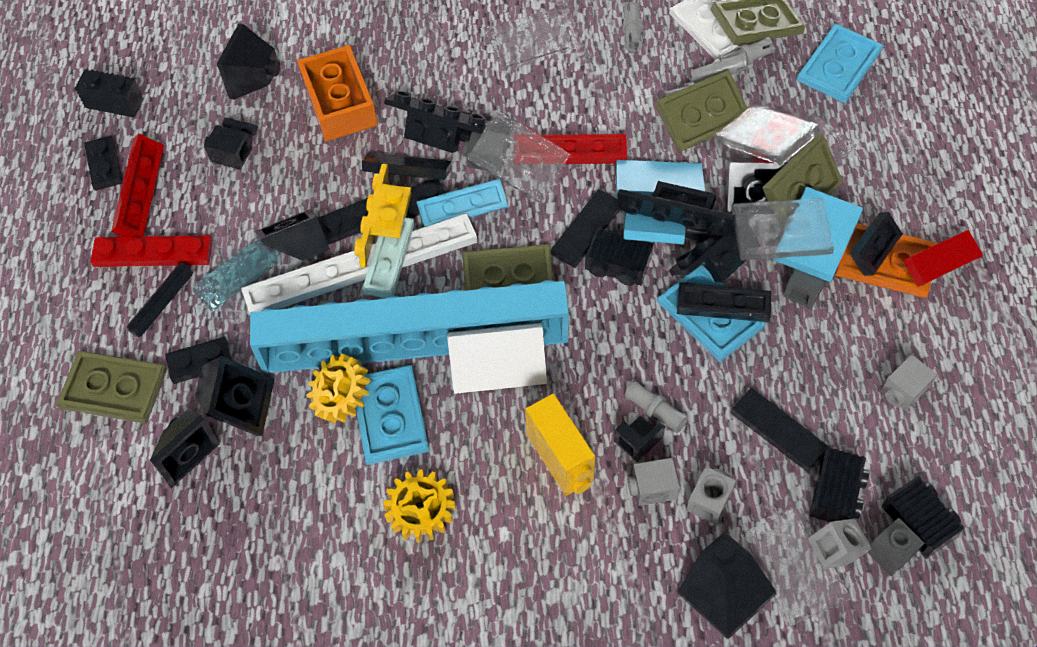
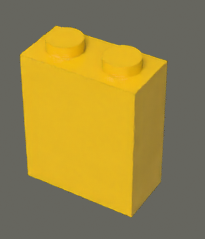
M554 393L525 408L526 435L564 495L568 496L573 492L578 495L589 489L592 485L591 482L594 481L595 455Z

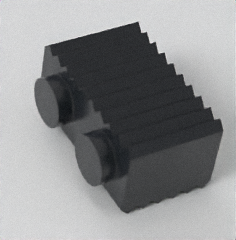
M87 68L83 71L75 86V90L79 94L84 108L135 118L144 100L134 77L129 78V76L124 77V75L120 76L118 74L114 76L113 73L109 75L108 72L104 74L103 71L99 73L98 70L94 71L92 69L89 71Z
M600 227L597 228L585 256V270H588L596 277L609 276L616 278L620 283L627 286L634 284L642 286L652 259L654 244L651 242L647 243L646 241L623 239V234L619 235L617 232L613 233L606 229L602 230Z
M831 447L826 448L820 463L809 513L810 517L828 522L860 518L864 500L858 498L860 488H866L870 470L864 469L866 457L852 454L851 452L846 453L844 450L839 451Z
M919 476L887 496L881 506L893 521L900 518L924 542L919 552L925 559H928L951 543L964 530L958 514L953 509L946 508L944 503L938 498L936 489L930 483L923 482Z

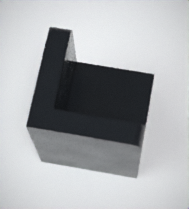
M641 416L630 425L623 421L615 429L614 442L638 462L663 439L666 426L659 422L653 427Z

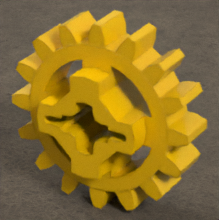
M341 354L340 357L331 355L330 363L322 361L321 371H313L316 379L315 381L308 382V385L313 387V389L306 395L307 398L313 400L309 408L316 411L315 415L331 423H336L337 420L344 423L346 422L347 414L355 417V408L357 406L364 407L365 404L361 399L362 396L369 395L370 392L364 388L371 380L364 376L368 369L361 366V361L345 354Z
M419 469L417 477H412L409 471L405 472V481L402 482L396 478L394 479L396 489L387 488L386 490L387 497L390 499L383 501L384 509L388 511L384 514L387 523H392L391 528L394 533L402 530L404 540H407L411 534L415 535L417 543H420L422 535L426 534L430 540H434L433 531L438 530L444 533L446 531L443 522H453V517L450 513L456 510L455 501L451 500L454 498L453 490L446 489L447 481L444 478L436 482V473L433 471L428 477H424L422 469ZM405 493H407L406 496H405V498H404L403 500H401V498L403 497V495H404ZM421 502L424 507L418 509L415 504ZM440 509L436 517L431 520L434 512ZM408 521H413V522H416V523H418V524H411V523H408Z

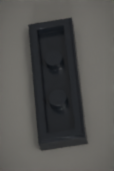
M369 152L362 160V171L379 173L381 165L388 164V174L446 180L451 171V161L373 152Z
M598 189L551 248V255L576 268L587 254L596 229L599 227L602 230L606 229L619 213L618 199Z
M679 283L677 314L769 323L771 318V291Z
M750 388L731 409L733 416L807 473L822 457L826 448L829 447L753 388Z

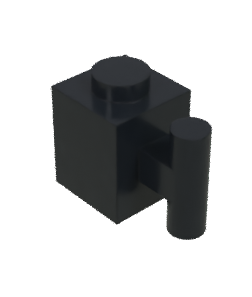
M225 117L222 126L215 125L212 133L205 139L204 148L210 162L241 170L252 150L247 134L255 136L258 126Z

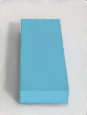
M500 179L431 197L416 203L423 227L464 214L472 218L508 207Z

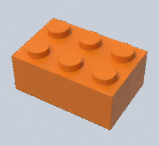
M350 45L297 60L304 87L325 142L378 126L373 101Z

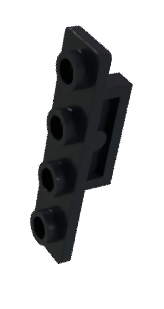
M396 91L395 94L386 97L384 100L386 105L407 111L404 138L450 153L458 151L461 128L479 134H484L494 128V122L486 120V117L483 115H468L462 113L457 107L436 105V102L431 99L419 100L411 97V94L408 92Z
M661 181L657 182L652 196L623 189L618 191L619 209L630 215L640 214L652 217L660 222L670 221L691 229L700 228L708 230L716 235L726 234L734 236L736 233V216L713 210L716 201L715 193Z
M744 201L738 204L733 209V215L736 216L735 235H716L711 232L699 238L695 243L696 246L691 251L683 253L676 259L677 263L669 269L671 275H689L704 262L714 281L724 282L761 248L748 222L765 207L762 201L753 203Z

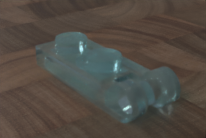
M258 239L198 281L193 287V292L200 299L205 300V305L211 312H215L224 305L225 301L241 291L242 287L248 286L276 266L278 261ZM219 285L220 288L213 292V288Z

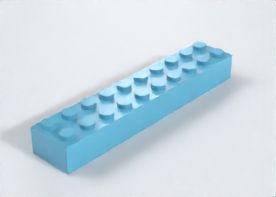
M546 280L537 284L524 285L516 283L507 287L497 288L486 286L468 291L451 290L447 293L438 294L420 293L416 296L408 297L389 296L385 299H359L348 303L328 302L323 305L308 307L297 305L292 308L278 310L267 308L258 312H250V346L264 374L322 368L321 362L330 363L331 355L340 357L341 354H345L362 363L449 355L448 332L542 323L544 345L568 343L569 311L565 282Z

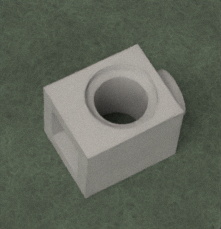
M911 354L887 378L881 392L885 394L890 404L907 411L930 388L937 374Z
M673 458L633 464L632 476H629L627 480L630 495L637 497L638 506L677 500L680 487Z
M705 466L689 498L686 511L717 525L733 492L736 480L732 479L728 473L721 469H711ZM714 489L720 496L712 498L706 495L704 491Z
M855 519L830 522L808 538L823 569L846 566L872 549Z

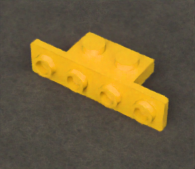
M382 164L379 174H374L372 184L374 194L368 195V215L363 216L361 220V233L363 234L355 242L354 254L359 256V264L363 268L367 266L374 236L401 239L411 199V187L388 185V164Z

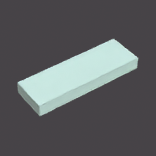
M405 219L401 239L378 236L362 288L365 295L383 298L394 296L413 232L414 219Z

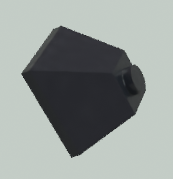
M238 23L217 62L229 99L233 100L270 85L273 77L278 76L280 71V61L277 59L275 49L247 26Z
M726 157L724 179L726 213L733 214V209L744 201H749L750 203L762 201L765 207L750 221H777L762 187L788 162L759 158Z
M310 210L255 231L263 245L302 261L305 259L308 262L318 260L325 256V251L330 250L317 216Z
M220 356L202 366L195 395L204 415L253 435L262 436L274 378L224 356Z
M187 409L181 415L174 417L168 427L163 430L150 461L167 485L173 488L218 447L220 443L206 419L201 414Z
M725 531L699 554L678 590V594L727 640L777 595L776 590L752 555Z

